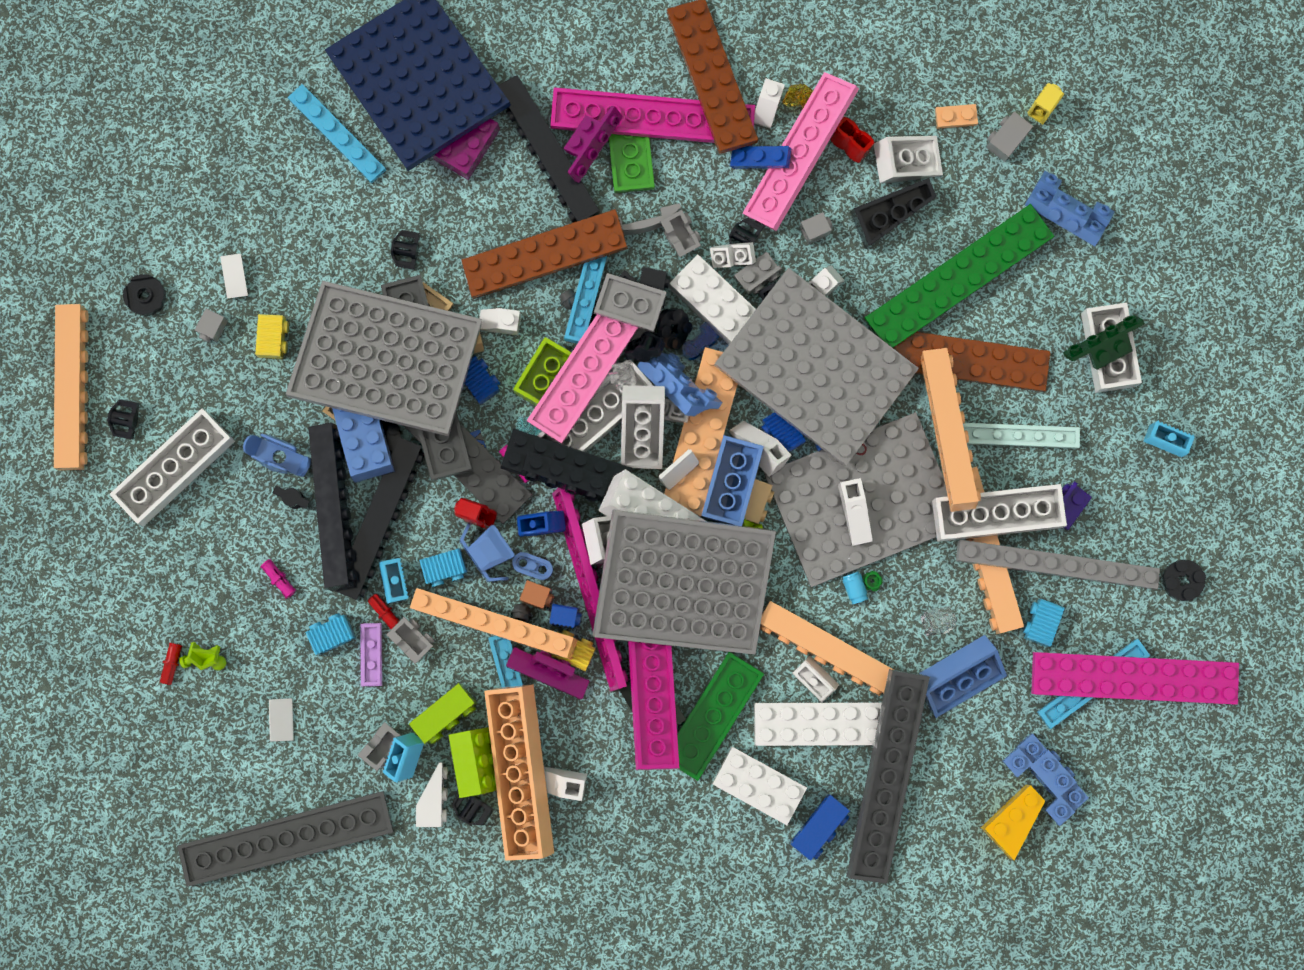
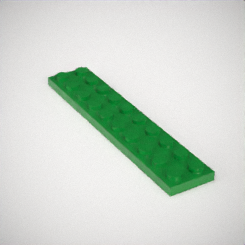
M1029 204L867 315L864 320L876 336L894 348L1055 236L1034 207Z

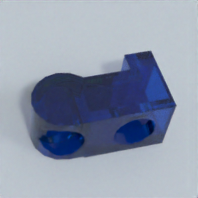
M707 322L700 326L699 330L701 333L697 337L683 344L682 353L686 359L695 360L704 353L705 347L710 348L719 340V336Z

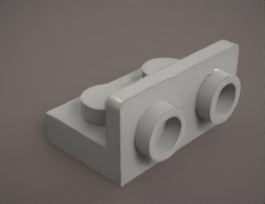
M765 252L756 259V263L747 265L736 273L734 278L748 296L752 293L756 295L759 293L758 291L764 289L763 285L768 281L773 283L781 276L779 273H781L782 268L780 265L777 266L771 256Z

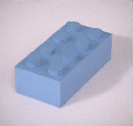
M332 408L350 477L356 483L394 472L395 469L381 420Z

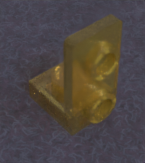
M805 84L790 85L782 103L788 107L800 106L804 108L814 90Z

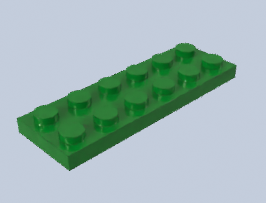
M731 652L727 653L677 734L679 770L697 781L700 779L764 673Z

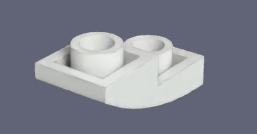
M753 242L710 248L713 268L756 263Z
M241 253L220 256L227 299L248 296Z
M665 399L664 421L687 423L689 416L685 415L670 399Z

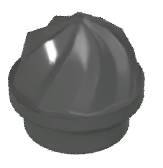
M569 289L559 296L561 306L568 310H572L576 295L573 289Z
M525 603L517 604L511 611L512 618L528 623V620L532 617L531 609Z

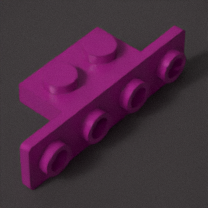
M611 106L601 122L585 115L563 148L567 153L577 157L568 170V174L575 182L579 183L586 175L587 170L597 158L615 128L619 125L622 115L616 107Z
M513 648L506 664L507 668L579 700L583 699L589 684V680L574 674L575 668L571 667L569 662L565 660L557 661L552 658L551 654L544 651L531 655L518 648Z

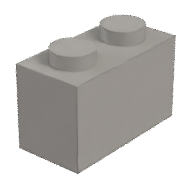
M1015 111L1010 117L1006 115L999 124L1002 126L999 131L994 130L987 138L989 143L986 148L1004 162L1007 161L1033 128V125Z

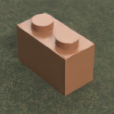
M528 580L520 597L522 603L544 611L546 607H551L554 600L550 588Z

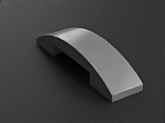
M679 203L660 208L661 216L622 225L621 217H619L624 235L645 233L661 227L660 221L680 211L681 205Z

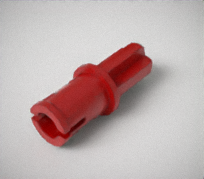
M374 594L368 599V603L378 613V618H382L390 629L400 621L391 611L392 608L388 607L378 594Z
M169 642L165 661H162L164 666L160 683L172 684L176 667L179 666L177 663L183 645Z

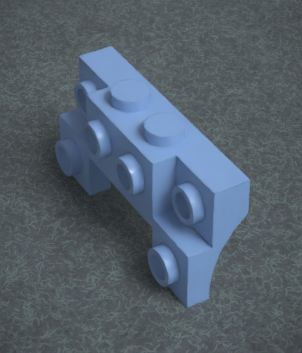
M1044 171L1027 199L1025 206L1031 204L1040 215L1091 245L1096 246L1115 211L1098 201L1093 209L1059 190L1058 188L1062 180L1058 179L1056 175Z
M661 353L660 356L657 358L652 357L648 362H639L637 366L656 386H665V395L687 416L694 417L708 409H719L722 404L717 398L716 392L709 388L706 390L700 389L692 382L691 378L682 372L685 366L674 353Z
M1030 733L1002 762L1012 771L1015 777L1020 776L1026 769L1033 773L1053 798H1056L1044 810L1058 826H1061L1089 797L1077 785L1076 780L1073 778L1075 774L1067 766L1064 768L1059 762L1061 758L1053 750L1051 752L1047 750L1035 735Z

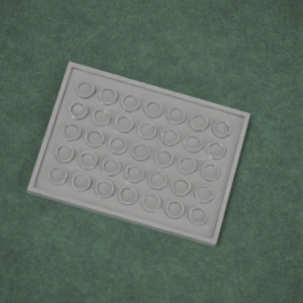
M790 268L784 272L714 364L716 368L844 466L849 463L919 369Z
M322 281L286 396L449 437L482 326V319Z
M916 412L873 429L863 443L867 447L866 453L864 455L856 454L865 451V448L861 445L846 466L842 465L826 451L821 450L785 464L783 468L770 477L764 472L767 483L773 485L771 491H774V500L810 588L937 537L932 500L938 497H947L944 477ZM861 478L873 541L852 546L838 485L840 482Z
M612 510L592 636L596 638L755 655L776 531Z

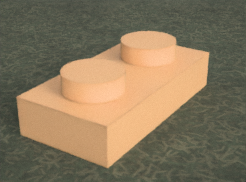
M976 104L935 108L937 129L978 125Z

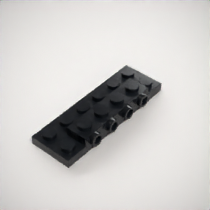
M514 428L500 469L525 476L524 478L529 481H540L545 483L547 487H558L564 489L568 494H579L585 496V499L589 501L603 502L615 475L625 469L630 473L632 471L631 467Z

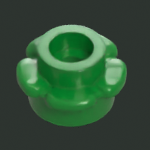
M870 571L864 574L862 578L866 590L877 591L883 583L882 577L876 571Z

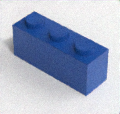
M828 794L789 844L810 861L813 858L817 859L823 852L821 847L826 841L830 843L837 834L835 830L839 824L843 826L850 817L847 814L850 810Z

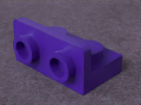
M1075 481L1070 483V485L1066 483L1062 488L1067 526L1063 527L1065 530L1070 529L1092 498V496L1077 486L1078 483Z

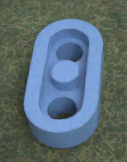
M520 552L513 558L512 565L521 574L538 580H547L553 573L551 563L545 559L525 552ZM525 559L527 565L521 567L519 565L520 560ZM541 566L546 567V573L540 574L539 568Z

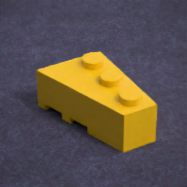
M1026 784L981 828L1009 859L1015 860L1045 800L1031 785Z

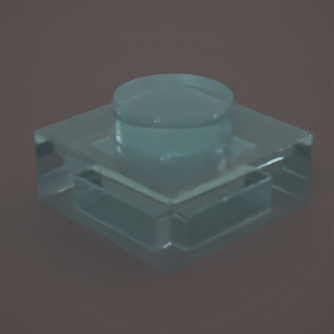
M529 417L517 418V430L535 436L538 435V428L527 422Z

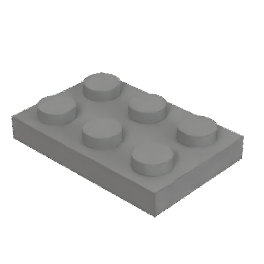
M607 273L594 314L654 333L667 292Z

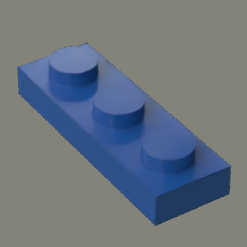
M748 146L732 150L730 167L734 169L789 168L792 148L789 146Z

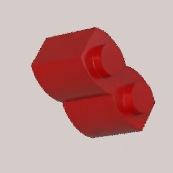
M847 117L842 118L830 138L836 147L844 150L846 155L857 163H860L868 155L875 143L868 133L859 130L856 123Z
M460 498L455 504L454 513L456 517L463 519L465 522H470L485 529L494 525L497 512L488 508V506L466 498Z

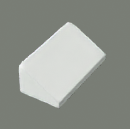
M688 449L659 475V480L668 490L674 487L699 464L692 450Z
M811 656L792 673L821 702L828 698L839 686Z
M293 698L269 699L270 742L294 740Z

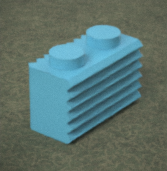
M1158 420L1149 425L1143 442L1183 457L1188 455L1195 437L1194 435L1191 436L1190 433L1187 434L1182 430L1179 431L1175 427L1171 428V425L1167 426L1163 422L1160 423Z
M460 548L419 560L427 585H432V588L443 585V581L447 579H452V582L464 578L463 575L468 573Z
M400 558L379 563L387 604L405 601L409 597L405 587L406 583H404L405 579H403V567H401Z
M1038 599L1037 602H1033L1030 609L1032 614L1030 622L1027 621L1023 628V633H1025L1024 639L1045 647H1051L1065 607L1044 599Z
M338 613L329 617V622L324 624L318 622L309 626L310 630L305 633L315 655L319 656L356 639L346 615Z
M414 733L393 738V745H391L390 752H388L389 756H387L388 759H386L387 762L385 763L386 766H384L383 773L394 782L398 783V781L401 782V780L413 778L424 745L422 740Z

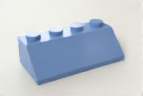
M723 435L701 518L724 524L743 525L764 446Z
M985 635L919 673L930 677L925 701L935 718L1007 676L998 650Z

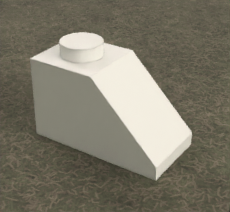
M765 79L755 109L754 124L771 129L785 84Z
M502 308L483 309L480 311V319H482L480 331L519 335L520 311Z

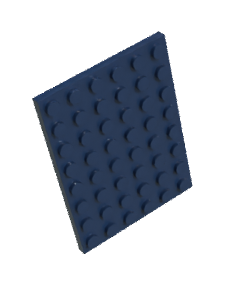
M402 0L325 49L333 64L407 171H410L511 106L507 97L437 0Z

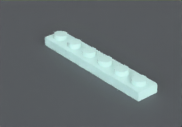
M983 423L963 424L964 431L967 430L969 435L968 445L1080 448V427Z

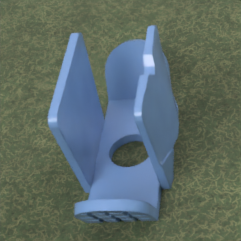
M268 434L260 435L266 440L256 435H250L245 439L243 444L244 452L270 471L282 474L290 472L303 477L310 467L311 458L296 453L297 448L291 443ZM276 451H283L286 454V459L283 463H276L273 460V455Z
M468 522L459 542L487 582L509 580L508 577L490 578L486 573V570L514 557L513 551L495 525H491L468 547L464 541L471 525Z

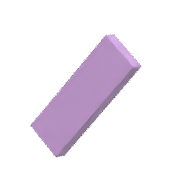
M382 623L360 624L361 686H383Z

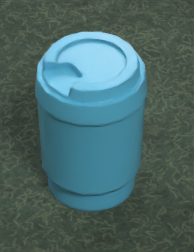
M855 572L843 576L842 581L852 604L868 600L861 573Z

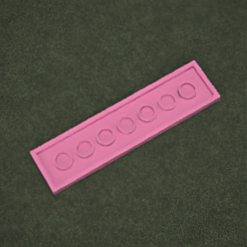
M824 72L782 146L792 148L789 168H768L742 214L777 231L857 94L859 88L856 85Z
M596 315L527 419V422L563 444L633 338L638 327Z

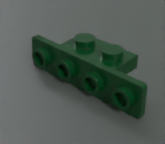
M1136 315L1127 316L1118 324L1110 325L1104 331L1089 336L1087 340L1070 346L1068 350L1063 352L1064 357L1073 362L1089 354L1093 368L1098 370L1133 351L1127 333L1144 325V321Z

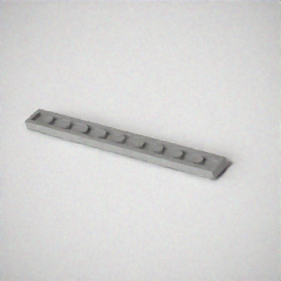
M958 540L956 561L1153 590L1158 589L1160 568L967 540Z

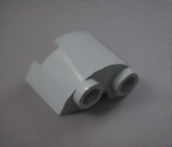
M682 210L660 221L665 230L664 234L672 249L676 250L678 257L700 247L701 244L699 242L702 241L699 233L696 230L692 231L689 224L692 223L690 216L687 212L683 213Z
M404 617L386 635L416 664L433 647L432 644L435 640L428 633L423 635L418 630L421 626L413 618L407 620Z
M384 722L358 756L376 771L380 768L384 770L385 763L387 762L386 759H388L387 756H389L388 752H390L391 745H393V738L401 735Z

